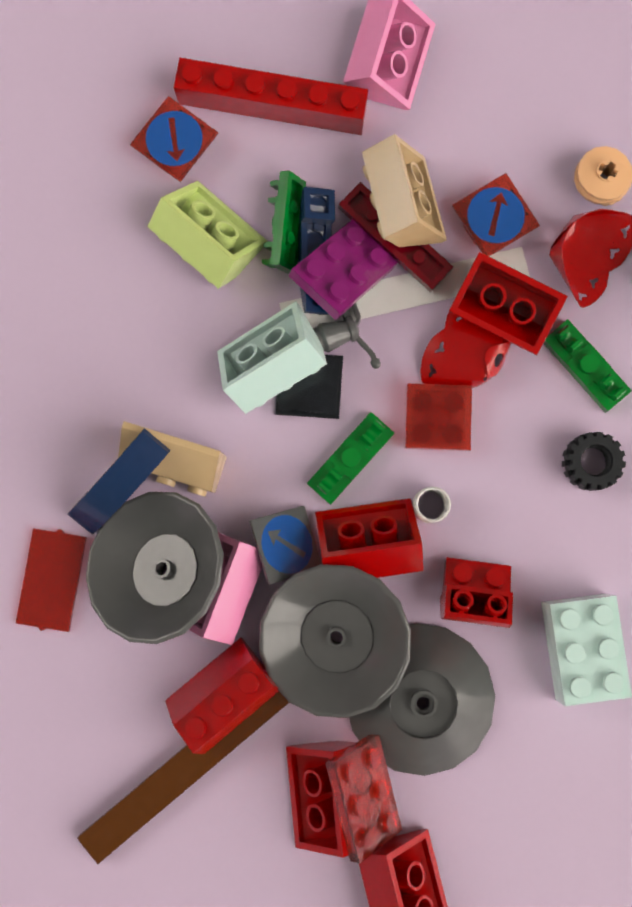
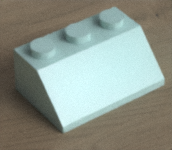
M296 301L217 351L222 389L245 414L256 407L264 405L269 399L282 391L290 389L295 383L318 372L320 368L327 365L322 344Z

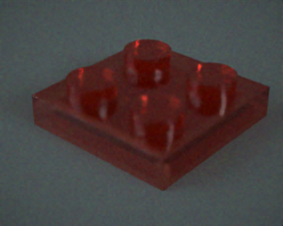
M407 383L405 449L470 451L472 386Z

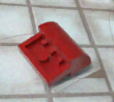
M447 557L444 563L443 592L440 596L441 619L510 628L513 614L511 566Z

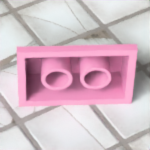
M368 0L343 83L347 86L369 89L368 100L403 110H410L435 23L411 0Z
M218 532L224 553L220 587L207 613L189 630L202 638L233 645L263 566L256 546Z

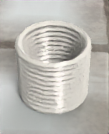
M431 486L419 491L415 495L412 505L415 516L425 523H435L447 517L451 508V501L444 490ZM424 492H435L443 499V512L436 519H428L419 511V498Z

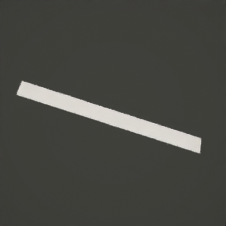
M522 247L487 255L530 277ZM475 258L450 263L454 266L452 271L431 293L410 273L382 279L356 302L361 319L456 297ZM302 299L279 303L280 308L283 310L296 301L304 312ZM351 306L348 310L353 320L356 321V317ZM304 313L312 328L317 327L319 323L344 321L342 315L335 321L330 315Z

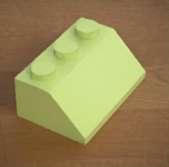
M195 181L161 197L147 226L161 241L168 244L184 261L191 264L208 282L215 285L218 289L235 279L261 251L263 244L267 242L263 236L199 181Z

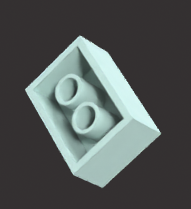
M599 594L541 602L555 700L564 706L632 698L617 596Z

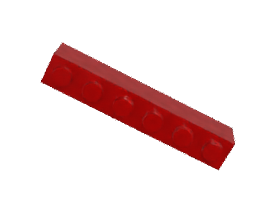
M179 57L173 87L178 104L356 135H362L369 90Z

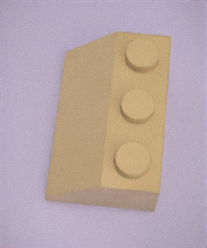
M396 134L362 152L365 163L363 172L370 183L372 191L370 200L375 210H377L379 218L377 228L381 237L398 247L435 244L446 241L425 157Z
M123 421L118 458L145 427ZM145 428L170 449L167 456L151 473L158 475L156 482L175 487L177 481L189 485L188 492L206 497L207 491L216 493L227 458L221 451Z

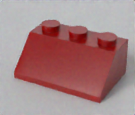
M479 252L449 312L537 356L568 296Z
M411 498L315 512L323 564L354 566L377 578L424 571L422 540Z
M240 637L233 645L229 646L167 698L165 702L173 726L191 752L194 754H205L278 693L279 690L277 685L268 676L264 665L245 640Z
M327 741L286 746L295 848L344 858L370 847L371 840L361 743Z
M420 829L378 840L371 844L370 847L356 853L369 907H448L428 829Z

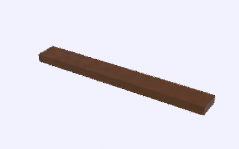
M279 691L205 754H194L187 745L184 746L77 837L79 842L98 865L289 703L288 700Z

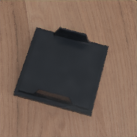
M325 355L327 365L320 368L318 372L295 383L290 389L277 394L275 415L339 419L343 356Z

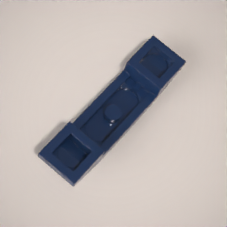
M304 187L302 189L298 232V263L332 236V224L335 221V190ZM300 288L304 313L329 315Z
M144 428L67 515L93 535L138 489L167 456L170 449Z

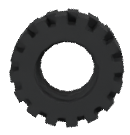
M589 432L574 438L567 445V449L564 450L562 455L564 456V461L561 462L562 467H565L566 470L564 472L565 476L571 479V484L579 486V489L596 491L614 485L617 482L616 480L621 478L624 473L622 468L626 467V461H623V457L626 456L625 452L619 448L621 444L618 441H613V436L609 434L604 435L603 432ZM589 448L600 450L605 457V469L598 475L588 474L581 465V456Z

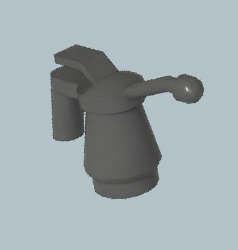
M356 303L352 306L356 317L355 322L349 310L342 314L344 321L319 323L317 327L313 328L322 344L323 351L331 352L349 341H357L369 354L371 366L374 369H378L381 366L379 358H376L373 350L359 336L358 326L361 321V315Z

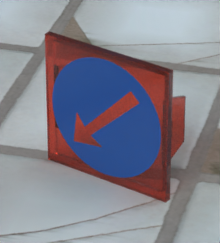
M168 96L131 142L130 146L181 182L219 133Z
M507 173L452 205L473 243L478 246L483 254L489 257L540 226Z

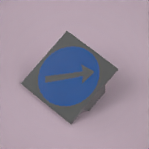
M305 506L249 521L268 585L289 579L296 573L322 564Z

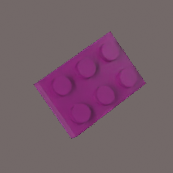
M351 220L293 267L288 276L336 321L395 268L398 261L354 220Z

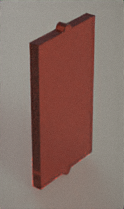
M33 528L16 624L39 627L40 631L52 629L70 632L87 537L66 534L62 529L54 532Z

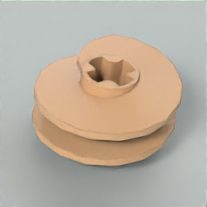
M608 146L593 148L585 153L576 166L574 182L577 191L586 200L594 204H601L603 206L615 204L623 198L631 187V163L626 155L615 148ZM602 173V174L606 175L607 178H606V179L602 178V177L600 176V174Z

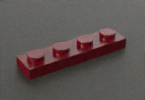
M359 182L339 203L338 209L349 219L354 220L431 293L452 271L454 266L429 244L398 247L384 240L377 228L379 218L377 210H375L370 200L372 192Z

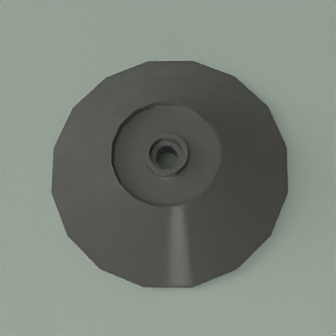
M147 492L126 501L100 527L90 547L86 582L91 606L107 629L129 642L159 644L185 634L207 613L220 587L224 553L217 527L200 504L176 492ZM165 565H167V571H166V573L163 575V574H162L163 567H164Z
M321 564L294 574L272 594L260 620L259 653L268 676L277 685L278 690L289 703L315 716L349 718L375 709L398 688L410 662L411 629L401 602L379 578L354 566ZM332 632H340L343 640L340 642L334 641L331 637Z
M414 623L409 625L411 629L410 662L398 688L375 709L349 717L353 733L371 757L394 771L426 776L453 769L477 751L492 725L495 692L489 668L470 642L446 627ZM420 697H426L429 700L425 708L417 706V701Z

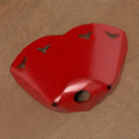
M598 209L574 215L551 246L549 256L581 308L590 306L597 301L607 287L609 272L620 266L632 249V215L608 209ZM630 225V228L626 231L627 237L624 238L621 229ZM610 249H619V251L614 254L613 259H611ZM595 278H598V281L594 283L595 288H592V284L589 280H594ZM579 293L586 294L587 297H582V300H579Z
M449 312L445 322V329L432 337L424 351L420 369L422 383L435 388L469 389L483 385L499 373L511 343L464 319L456 321L459 316ZM441 342H444V352L435 353L440 348ZM498 354H502V359L500 360L499 364L495 366L496 356ZM430 364H432L433 368L437 371L431 377H429V373L431 372Z

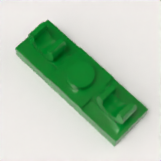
M290 170L280 171L279 180L270 182V186L278 190L276 197L268 198V202L275 206L272 218L273 241H267L263 244L264 248L271 251V257L269 259H262L261 263L289 274L291 269L298 264L299 215L302 189L306 187V181Z
M569 319L546 337L543 344L605 413L632 391Z
M370 412L307 482V485L331 505L395 432Z

